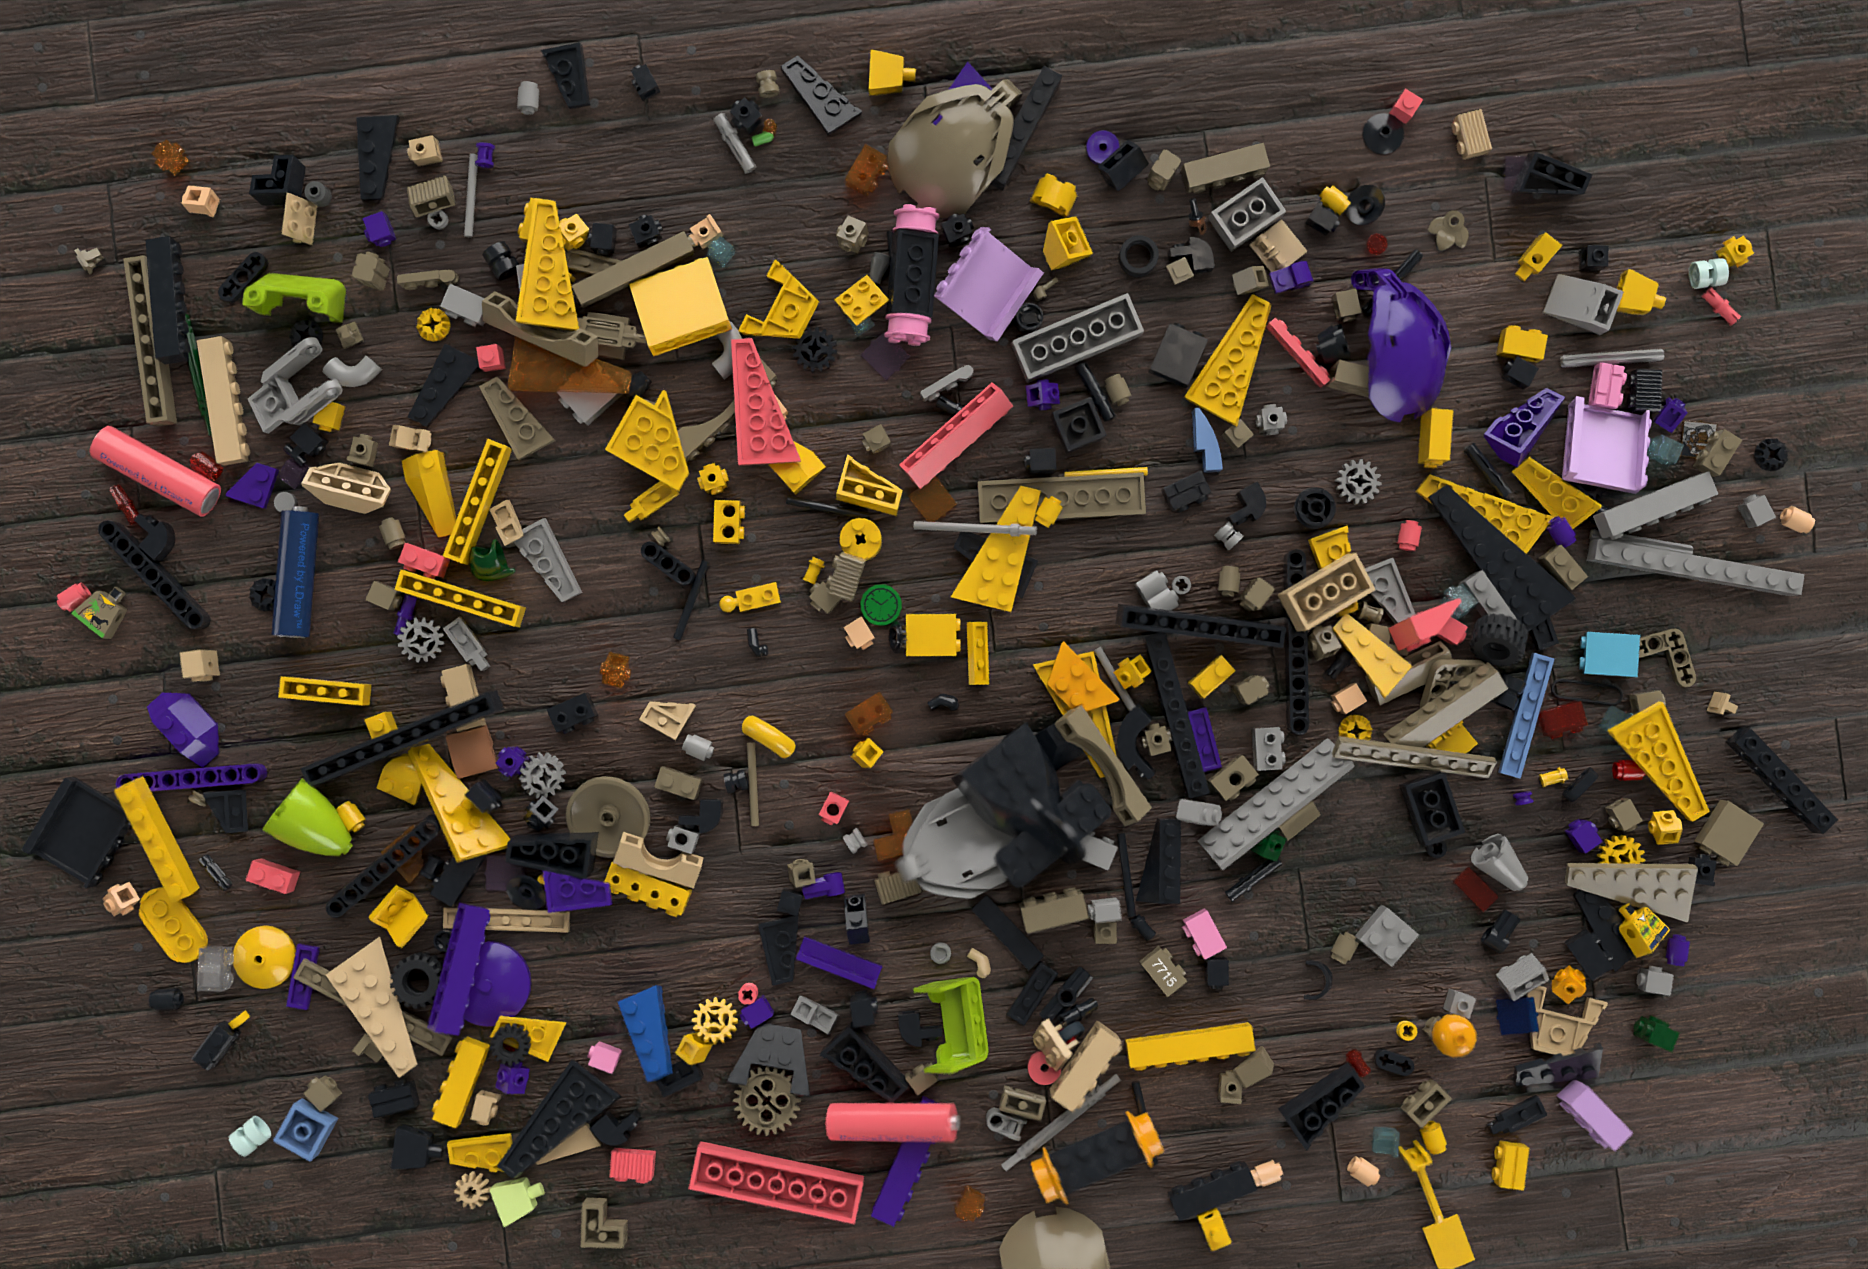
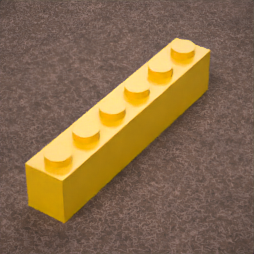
M487 439L443 557L462 564H469L471 548L476 546L511 455L512 449L510 447Z
M400 570L394 589L514 627L521 626L526 607L405 570Z
M144 777L132 780L115 789L114 791L171 903L192 895L200 887Z
M1249 1022L1125 1039L1128 1065L1130 1068H1134V1070H1144L1146 1066L1155 1065L1156 1068L1166 1067L1167 1063L1175 1062L1176 1065L1187 1064L1188 1060L1194 1059L1197 1062H1204L1209 1060L1208 1057L1216 1056L1217 1059L1229 1058L1230 1054L1247 1056L1250 1055V1052L1255 1051L1252 1025Z

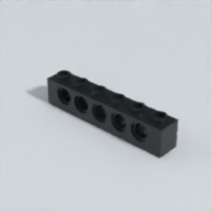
M1739 728L1726 741L1736 754L1812 833L1824 834L1838 821L1830 810L1751 728Z

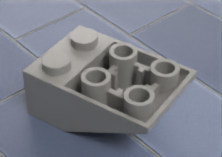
M1557 274L1543 313L1601 335L1609 331L1624 292L1605 284Z

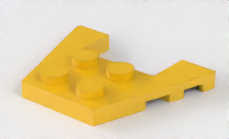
M774 260L766 276L783 285L764 322L746 314L738 331L743 335L800 339L819 301L777 260Z

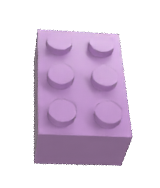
M1572 1080L1556 1095L1561 1100L1559 1105L1566 1112L1571 1113L1575 1117L1574 1120L1589 1132V1136L1596 1143H1600L1605 1149L1609 1147L1614 1151L1617 1150L1633 1134L1589 1087L1578 1080Z

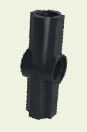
M1078 966L1067 981L1057 989L1056 994L1039 1015L1044 1020L1049 1019L1054 1026L1058 1021V1016L1065 1013L1075 1003L1076 998L1093 977L1081 966ZM1064 991L1072 993L1071 998L1067 1001L1060 998Z

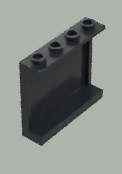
M65 777L21 850L27 854H37L84 882V888L97 886L102 881L104 870L114 861L113 855L116 850L123 846L125 842L124 837L127 832L133 829V826L121 804L76 777Z

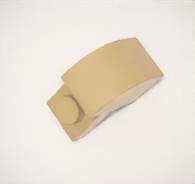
M393 425L389 446L420 453L428 452L431 444L430 431Z

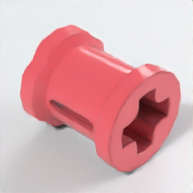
M745 983L738 992L740 1002L752 1004L759 993L757 986L753 983ZM751 990V996L745 997V991Z

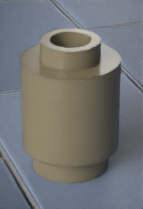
M1116 374L1105 380V388L1112 404L1117 403L1118 406L1129 402L1128 398L1132 395L1124 377L1121 378L1120 374Z
M393 517L381 521L382 525L379 526L385 545L389 546L390 550L404 546L406 537L400 521L394 520Z
M1222 567L1218 585V592H1221L1222 596L1234 597V594L1239 593L1241 573H1239L1238 567Z
M1345 932L1344 935L1339 934L1331 950L1333 952L1331 958L1346 965L1347 961L1351 960L1359 944L1355 941L1357 937L1348 932Z

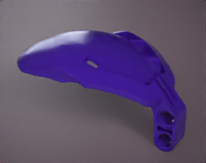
M1391 269L1355 271L1351 276L1352 286L1358 290L1374 291L1373 313L1368 334L1372 346L1368 356L1369 398L1377 411L1389 420L1401 422L1405 414L1415 413V419H1417L1435 402L1443 385L1446 365L1451 351V342L1446 323L1434 304L1418 288L1409 283H1402ZM1389 335L1393 336V340L1395 343L1394 347H1392Z

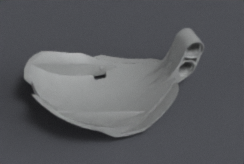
M957 788L923 806L904 839L903 855L905 858L895 863V866L904 884L915 879L920 887L927 892L949 897L972 899L1007 881V878L995 864L994 855L999 849L1010 842L1013 837L988 825ZM946 818L947 824L939 827L936 822ZM968 870H971L973 872V875H969L967 878L964 879L962 874Z

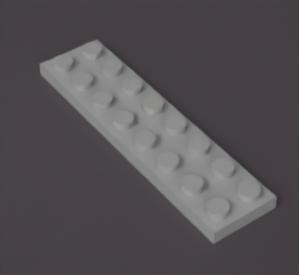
M1328 738L1325 739L1197 841L1217 865L1224 870L1354 768L1353 762L1349 759L1334 758L1332 751L1335 744Z

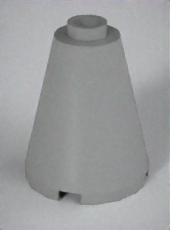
M1495 834L1483 840L1482 843L1484 845L1480 849L1476 847L1473 851L1471 862L1512 891L1524 889L1527 886L1528 876L1508 839L1501 834Z

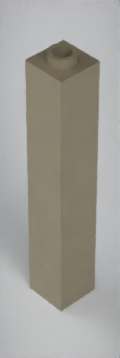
M683 231L572 285V288L582 308H585L628 287L630 283L638 279H645L694 255L693 248L696 247L695 243Z

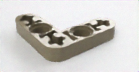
M1667 629L1640 637L1639 646L1642 645L1643 649H1639V658L1665 651L1675 683L1680 687H1690L1695 683L1696 674L1684 635L1679 629ZM1672 635L1677 636V639H1674V642L1669 641V637H1671ZM1651 638H1655L1658 642V646L1654 650L1648 646V641ZM1680 646V649L1671 650V647ZM1677 652H1681L1684 656L1683 662L1680 664L1674 660V655ZM1677 667H1687L1682 670H1677ZM1684 675L1689 676L1686 681H1681V677Z
M1441 659L1435 661L1430 668L1420 702V709L1446 691L1450 681H1460L1466 678L1485 663L1482 660ZM1464 666L1462 673L1456 674L1457 669ZM1440 685L1438 691L1432 692L1434 686Z

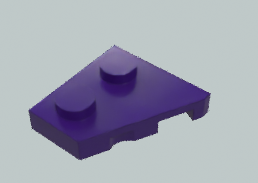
M256 463L226 493V496L266 509L279 470Z

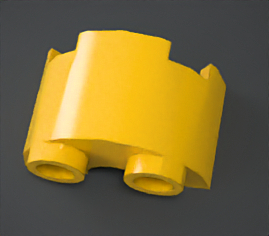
M1046 174L1045 177L1039 179L1030 201L1042 207H1048L1055 213L1067 218L1077 197L1076 187L1068 182L1063 184L1057 181L1055 176Z

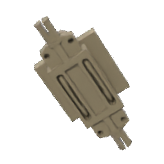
M588 312L587 317L583 316V319L577 318L579 329L598 336V356L624 360L626 348H633L636 342L647 343L644 334H637L636 327L629 326L630 319L627 317ZM557 329V331H558V330H560V331H567V332L570 331V330Z

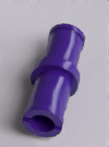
M404 594L401 610L397 612L398 620L393 634H404L400 629L401 627L407 628L406 622L414 619L413 611L418 597Z

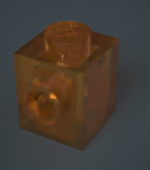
M966 1184L954 1206V1211L957 1213L956 1216L965 1222L968 1220L974 1222L976 1217L979 1218L985 1208L983 1206L985 1194Z

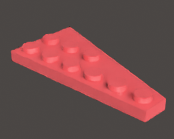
M731 339L738 465L801 462L753 339Z

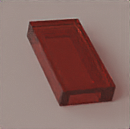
M1466 867L1453 880L1483 912L1498 898L1469 867Z

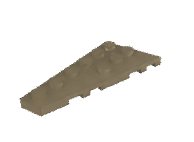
M1567 863L1565 883L1567 886L1625 904L1629 903L1635 907H1648L1652 912L1688 922L1698 869L1695 864Z

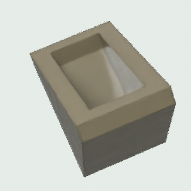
M1261 1046L1233 1071L1243 1087L1247 1088L1271 1075L1274 1062L1265 1048Z

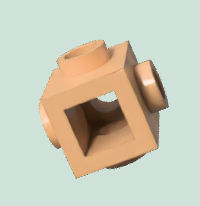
M130 882L121 886L117 884L107 890L108 894L103 898L106 910L111 912L113 916L120 913L122 916L134 910L133 906L140 900Z

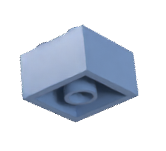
M302 1098L293 1104L273 1141L311 1161L319 1155L339 1118L325 1110L320 1112L312 1103Z

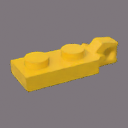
M659 481L634 499L633 503L630 504L632 509L625 513L624 516L630 523L638 517L640 520H643L678 496L679 493L676 489Z

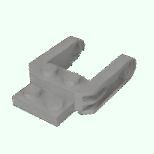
M310 337L302 340L263 371L261 378L262 388L248 398L263 432L269 434L283 422L301 426L342 394L343 389L339 381L332 379L323 383L318 388L315 387L299 400L292 385L288 382L290 377L322 352V347L317 338Z

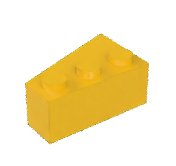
M847 454L836 493V500L897 516L903 490L882 476H878L870 471L868 467L861 465Z

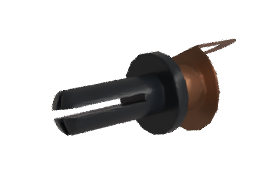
M1191 198L1189 200L1191 208L1189 225L1192 227L1199 226L1200 234L1203 235L1206 231L1204 220L1206 217H1203V213L1198 210L1196 198ZM1204 225V230L1201 232V226Z

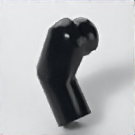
M747 629L748 645L757 657L767 656L768 647L765 644L760 646L757 629Z
M944 693L927 702L932 711L940 706L948 707L950 711H955L959 708L958 699L955 696Z

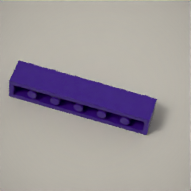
M459 903L427 1027L434 1032L459 1035V1031L463 1028L464 1011L469 1005L470 988L474 985V972L480 961V948L485 942V928L490 921L489 909Z
M922 1096L919 1103L938 1102L931 1100L925 1096ZM902 1141L871 1210V1217L893 1227L896 1221H901L905 1211L902 1207L905 1201H910L913 1190H911L913 1182L917 1183L922 1173L919 1170L921 1164H926L930 1156L929 1146L930 1144H935V1142Z

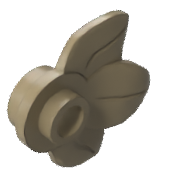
M1450 211L1444 217L1435 218L1428 227V232L1437 234L1436 244L1438 250H1445L1454 243L1458 247L1464 248L1468 241V230L1464 226V216L1459 211ZM1453 217H1456L1458 220L1456 225L1451 224Z

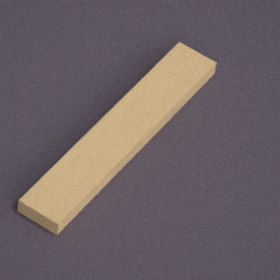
M444 907L443 929L453 928L458 907ZM486 908L490 910V921L485 930L569 932L570 911L548 913V910Z

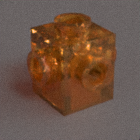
M167 139L164 142L158 143L155 150L151 153L157 159L155 163L163 171L167 169L175 175L190 161L183 154L185 150L177 142L172 144Z
M609 652L606 661L602 662L600 667L602 683L622 688L625 680L629 681L632 669L629 668L630 657Z

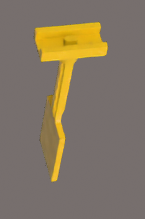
M1417 1140L1413 1141L1414 1147L1408 1150H1404L1401 1146L1397 1147L1403 1160L1412 1171L1417 1173L1435 1220L1434 1224L1422 1229L1437 1268L1454 1269L1474 1261L1475 1258L1459 1216L1455 1214L1446 1219L1443 1218L1425 1171V1167L1432 1163L1429 1154Z

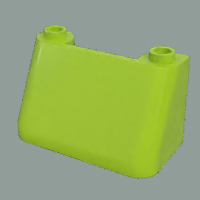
M270 273L245 290L243 305L260 315L271 316V310L274 307H282L283 296L307 299V305L313 312L329 316L331 322L342 323L346 289L341 282L334 279Z

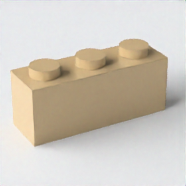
M465 664L442 671L441 683L443 688L447 690L446 703L448 708L479 696L471 665ZM485 718L457 729V732L486 725Z

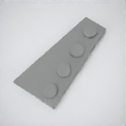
M543 518L522 529L524 537L512 543L516 544L522 555L530 561L536 572L540 573L545 579L546 584L561 602L581 594L582 591L547 519Z

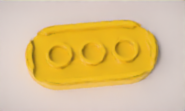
M164 887L146 892L140 900L139 916L165 953L176 962L189 963L199 959L207 948V934L182 899L171 903Z

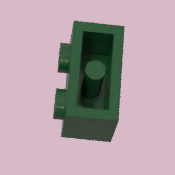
M1650 1015L1649 1018L1640 1016V1019L1634 1024L1633 1035L1672 1052L1680 1033L1670 1029L1669 1023Z

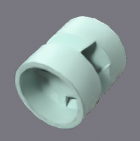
M1724 258L1711 259L1708 262L1705 260L1692 262L1689 267V281L1694 289L1706 288L1709 285L1712 287L1725 285L1728 281L1729 269Z
M253 1116L244 1123L243 1127H239L230 1134L229 1141L234 1150L245 1157L257 1148V1145H262L271 1137V1131L260 1117Z

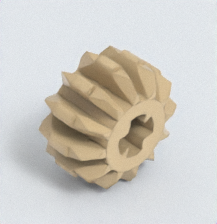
M472 1171L469 1176L463 1174L462 1180L456 1182L458 1188L454 1190V1193L459 1194L456 1198L457 1202L464 1201L462 1207H466L468 1203L471 1209H474L476 1205L481 1207L484 1201L489 1199L487 1193L490 1192L489 1189L491 1187L485 1186L489 1179L483 1181V1173L476 1177L475 1172Z

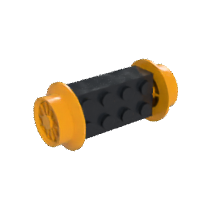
M1126 1111L1134 1132H1132L1128 1121H1124L1055 1151L1050 1156L1046 1148L1043 1147L1042 1158L1031 1162V1166L1046 1202L1049 1203L1060 1198L1067 1205V1194L1145 1161L1140 1148H1142L1150 1168H1152L1153 1157L1164 1153V1150L1147 1112L1134 1117L1129 1111Z

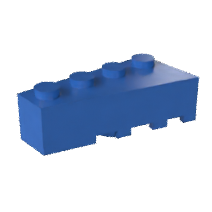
M655 985L618 1002L648 1082H654L673 1073L667 1037L668 1030L664 1014L665 1007L662 998L663 991L662 986Z

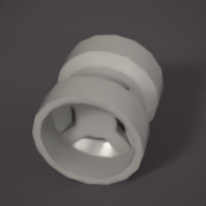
M1227 522L1214 535L1218 540L1224 542V546L1228 550L1243 538L1240 532H1236L1233 529V525L1230 522Z

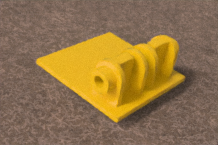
M868 275L834 299L841 307L842 312L845 315L847 314L856 326L889 302V299Z
M1460 721L1425 746L1429 749L1467 753L1478 743L1462 725L1463 721Z

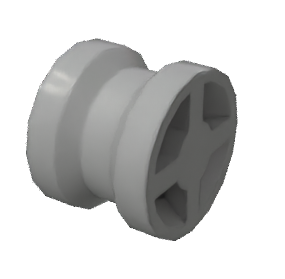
M855 828L850 835L846 834L843 836L845 843L853 854L860 847L868 845L858 828Z

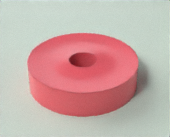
M1039 1050L1030 1057L1028 1072L1034 1082L1041 1085H1049L1059 1078L1061 1069L1055 1071L1053 1067L1048 1065L1047 1070H1041V1065L1047 1064L1044 1053L1042 1050Z

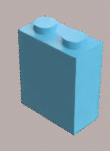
M1586 632L1585 636H1581L1580 648L1584 649V656L1579 659V669L1583 670L1582 674L1638 677L1640 635Z

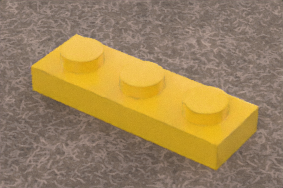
M967 622L969 685L989 684L987 622Z

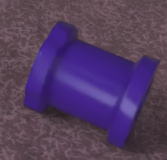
M477 143L478 155L475 165L482 168H493L492 155L495 146L490 143Z

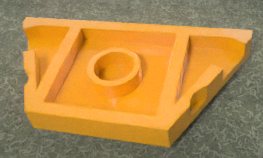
M1063 641L1047 685L1070 709L1082 705L1085 711L1119 701L1120 699Z

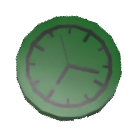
M884 584L868 588L860 602L864 617L870 623L878 626L894 622L900 615L902 608L898 592Z

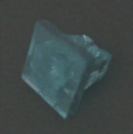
M870 317L857 326L850 318L846 319L857 337L875 326Z

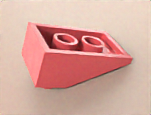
M1455 599L1411 616L1388 628L1398 651L1407 648L1409 652L1431 642L1430 637L1438 634L1461 603V599Z

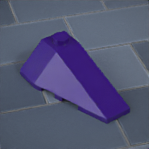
M1545 388L1529 398L1522 406L1515 407L1506 416L1496 419L1484 433V438L1500 459L1518 468L1565 400V397Z

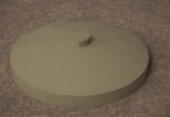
M597 777L586 781L573 793L567 805L566 821L570 833L599 832L596 855L613 858L615 857L623 832L643 839L646 837L650 826V811L643 795L630 783L615 777Z

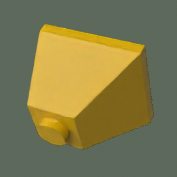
M1076 216L1048 223L1043 253L1051 270L1066 267L1093 254Z

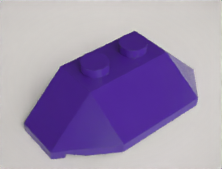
M161 693L147 706L152 723L182 755L204 768L219 754L218 724L191 694Z

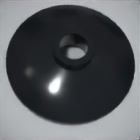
M1387 113L1376 114L1364 125L1363 140L1367 148L1372 152L1381 155L1390 154L1402 144L1404 129L1401 122L1395 116ZM1382 129H1387L1388 134L1384 135Z
M1362 185L1356 188L1347 198L1351 203L1345 209V213L1348 219L1356 225L1364 226L1371 224L1383 213L1385 196L1374 185Z
M515 876L507 883L506 891L508 897L521 908L535 910L541 908L546 902L544 887L537 880L529 876Z

